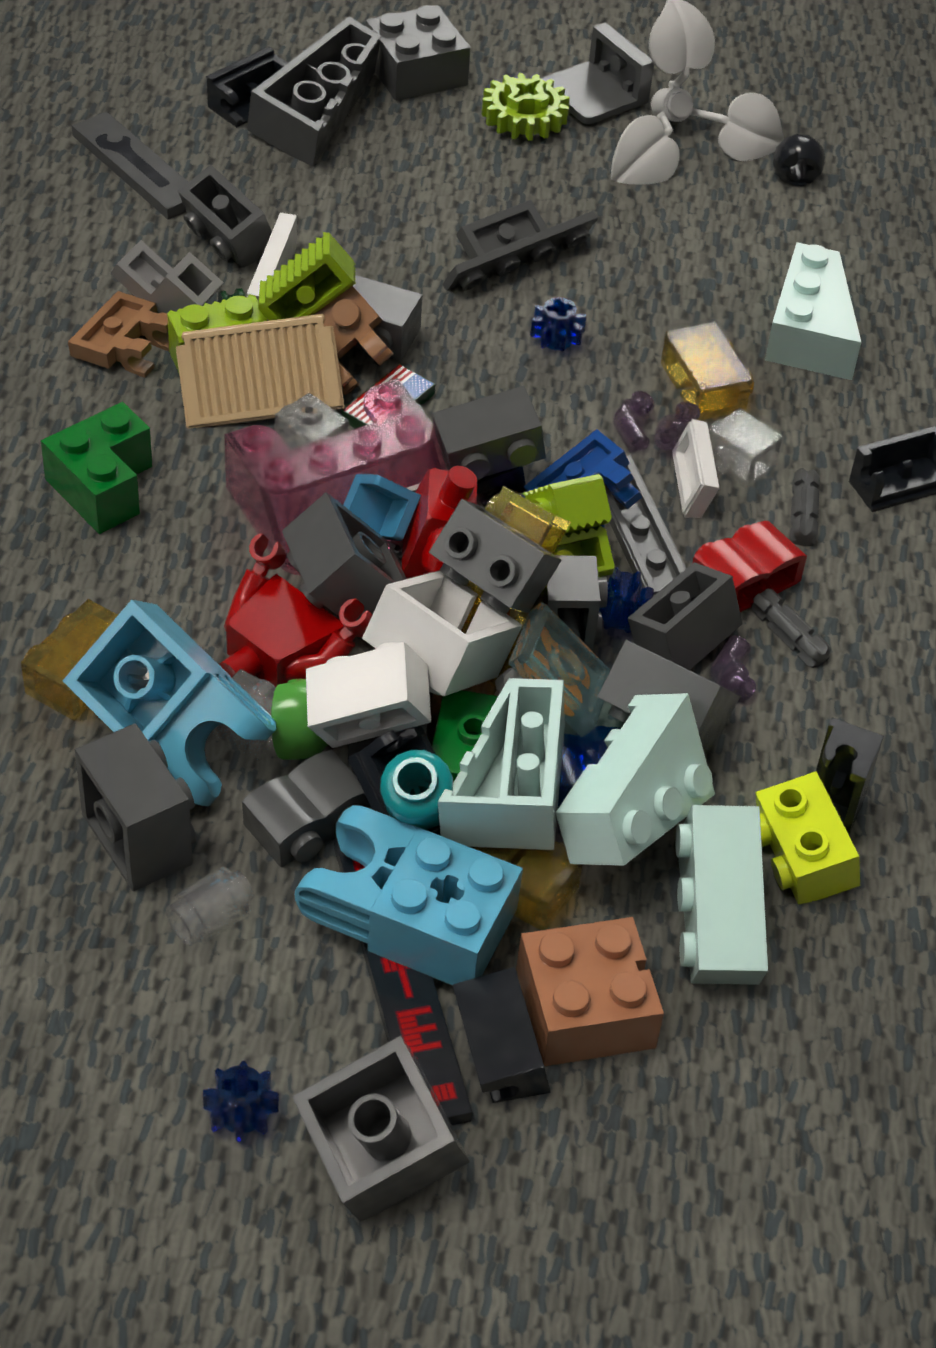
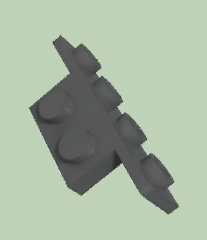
M532 200L464 225L459 229L456 236L470 260L454 266L443 282V286L447 291L461 286L466 291L482 283L487 274L496 271L498 276H504L517 269L521 265L522 260L530 257L533 262L541 261L554 253L555 247L566 243L568 248L578 246L590 237L588 231L598 220L595 211H591L547 228Z

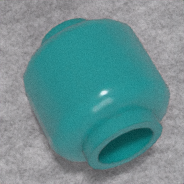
M409 750L397 755L387 764L381 776L380 793L390 817L409 825L429 830L440 825L438 800L445 789L453 791L454 781L448 765L438 755L425 750Z

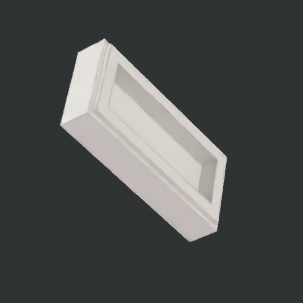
M692 419L672 450L684 518H702L720 487L707 422Z

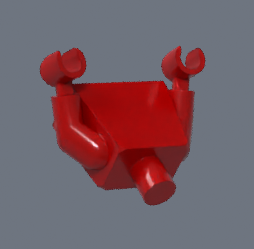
M454 466L450 470L432 468L428 469L415 491L421 497L403 538L401 568L407 579L439 571L442 567L443 562L431 555L429 551L461 499L477 504V477L470 469L464 466ZM478 597L476 598L465 623H469L472 621L479 607Z
M260 533L251 540L249 545V552L256 560L252 570L246 569L225 620L224 628L229 657L219 663V665L240 686L254 676H257L275 690L277 685L288 683L289 680L306 679V668L324 664L333 657L348 656L355 647L354 638L356 636L363 637L373 614L368 610L363 613L364 605L358 599L353 598L347 600L341 606L338 619L323 607L321 609L315 607L300 590L278 574H275L270 579L266 577L269 570L277 569L283 565L286 559V552L284 547L277 541L273 546L272 552L263 557L269 539Z

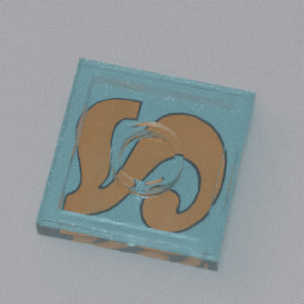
M541 602L528 613L508 664L523 679L564 680L565 721L583 737L596 728L604 700L598 698V695L610 669L546 604Z

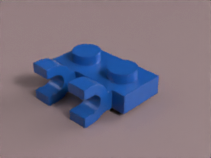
M598 429L523 486L527 492L552 483L600 474L604 484L625 508H630L642 498L640 491L630 483L634 478L632 473L625 468L630 463L624 450Z

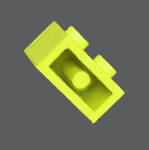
M817 771L755 792L756 805L760 808L762 847L770 845L776 856L771 859V867L781 890L791 888L797 903L803 904L821 900L860 886L859 854Z

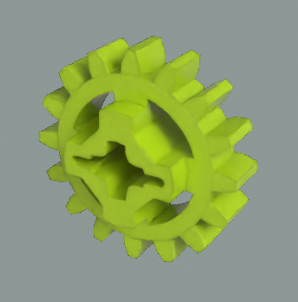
M518 73L517 79L503 75L502 83L492 80L490 88H484L481 114L483 117H486L487 126L497 125L496 133L498 134L509 131L511 132L512 139H516L522 134L526 136L528 141L533 140L535 134L548 138L549 130L559 133L561 125L567 124L570 98L564 95V87L553 88L554 80L552 79L544 81L537 74L531 79L526 78L523 73Z

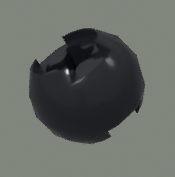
M794 134L785 138L776 147L773 157V166L778 177L785 183L794 186H805L812 183L822 174L825 165L823 147L817 140L806 134Z

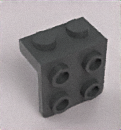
M604 22L593 26L589 61L545 76L542 79L544 81L554 80L553 88L564 87V95L570 98L569 112L580 122L593 124L649 103L654 63L650 57Z

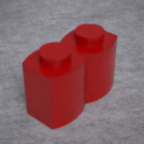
M760 521L752 525L742 526L735 532L732 538L705 543L694 554L693 563L695 562L731 575L733 577L739 610L742 612L752 606L753 598L758 593H762L766 589H772L778 594L798 584L802 579L807 555L771 522Z

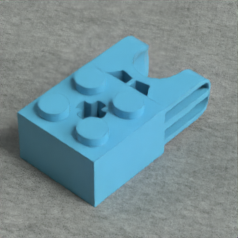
M131 599L63 679V682L113 732L136 723L148 741L156 740L165 754L168 770L174 779L179 777L184 779L192 793L194 803L202 806H210L219 796L222 786L220 779L210 768L205 756L206 739L211 731L218 725L224 724L244 739L268 740L276 730V721L156 604ZM147 671L149 672V679L145 676Z
M355 805L347 808L336 823L337 841L340 850L347 857L359 862L365 868L348 873L336 872L325 868H314L308 872L295 889V901L301 913L315 923L367 943L369 952L453 985L482 976L517 910L523 868L425 829L409 825L370 808Z

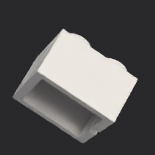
M439 570L387 584L362 639L375 648L383 643L405 642L428 665L429 692L447 696L497 678L523 625L509 615L481 601L466 634L461 631L478 594L450 579Z

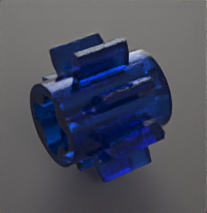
M551 298L544 303L543 307L535 306L534 317L531 318L530 337H540L541 348L547 347L552 350H560L561 352H564L572 344L580 346L582 334L585 332L586 314H576L577 307L575 303L567 298Z
M618 567L614 568L613 575L607 581L606 608L599 609L605 622V629L612 627L624 629L626 633H630L628 617L653 597V588H643L640 580L641 572L637 571L632 574L630 572H621Z
M241 1061L240 1065L233 1066L226 1071L217 1068L215 1070V1086L217 1089L209 1088L203 1090V1109L212 1111L210 1114L211 1130L216 1132L225 1127L234 1133L236 1142H241L244 1133H249L255 1129L262 1134H266L268 1132V1117L266 1113L273 1114L279 1112V1093L270 1091L271 1072L267 1070L259 1073L254 1068L249 1067L246 1061ZM237 1098H246V1100L237 1101Z

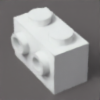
M405 642L383 643L377 646L375 650L350 657H333L324 664L306 668L308 727L332 748L381 736L391 730L397 732L431 723L428 665Z

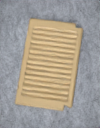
M324 314L182 332V340L185 345L176 346L186 428L220 426L345 409L334 327L324 326Z

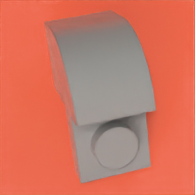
M142 240L110 272L134 296L156 303L157 313H168L170 310L176 312L179 308L183 309L193 304L204 306L224 283L191 252L172 268Z

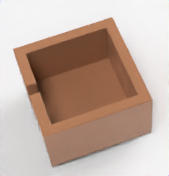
M633 917L521 933L516 971L544 1066L656 1048L664 1012L650 969L645 970L647 959Z

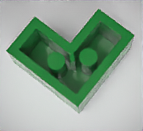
M123 401L41 440L45 480L98 534L140 514L137 474L152 467L150 427Z

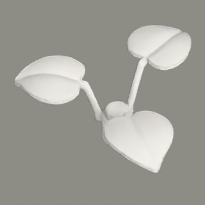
M684 0L666 1L663 11L653 25L649 38V54L652 62L658 69L668 74H675L681 71V74L676 80L669 82V88L660 89L654 94L651 100V109L654 116L645 115L634 119L622 133L612 160V181L624 184H654L669 180L677 169L680 156L677 143L668 137L673 132L669 121L680 122L689 116L724 123L725 125L718 136L719 146L727 156L737 161L754 160L775 152L776 147L784 140L777 109L767 97L761 94L745 93L739 95L731 102L728 116L693 108L691 95L686 90L680 89V85L689 77V68L702 69L710 63L714 54L715 38L705 16L696 7Z

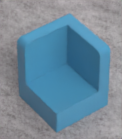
M356 474L343 506L386 540L402 541L421 495L380 475Z

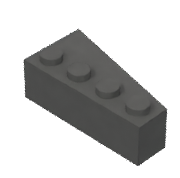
M347 17L251 91L247 130L284 153L314 166L374 76L381 35L356 20Z

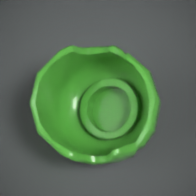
M292 679L288 683L277 685L271 707V717L276 721V730L272 734V741L277 757L282 760L309 759L321 753L328 744L308 727L306 679Z

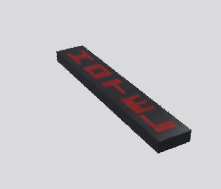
M334 838V850L340 872H356L365 868L359 862L347 857L340 850L337 838ZM360 941L387 1041L390 1042L402 1036L418 1059L451 1125L471 1122L473 1112L433 978L369 952L368 944Z

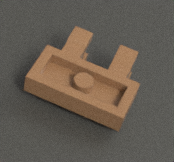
M351 286L316 313L324 314V326L334 327L342 392L344 395L353 391L359 383L342 365L339 359L358 342L380 366L394 354L373 330L383 321L382 318L354 286Z
M117 291L68 341L70 356L108 369L118 361L121 362L126 371L145 378L154 368L153 362L143 359L152 349L151 345L169 352L167 313H157V306L154 302ZM141 335L145 336L147 340L141 339L139 337Z

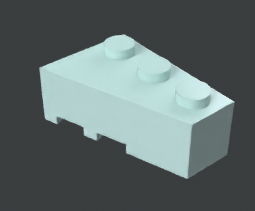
M797 242L772 322L765 361L852 380L861 346V339L840 252L825 249L819 245H807Z
M509 678L481 725L482 734L471 752L466 751L460 762V772L453 783V791L445 789L438 800L440 833L442 837L468 847L554 850L557 822L555 812L558 809L565 729L564 680Z
M688 693L635 695L628 705L631 715L621 729H612L604 740L608 747L597 764L587 765L555 812L570 864L624 866L686 818L692 805H702L715 795L712 773L707 766Z
M692 805L684 824H677L675 837L676 855L679 859L680 869L677 901L679 911L684 912L686 932H682L680 936V964L682 967H689L691 983L759 985L768 972L759 806Z

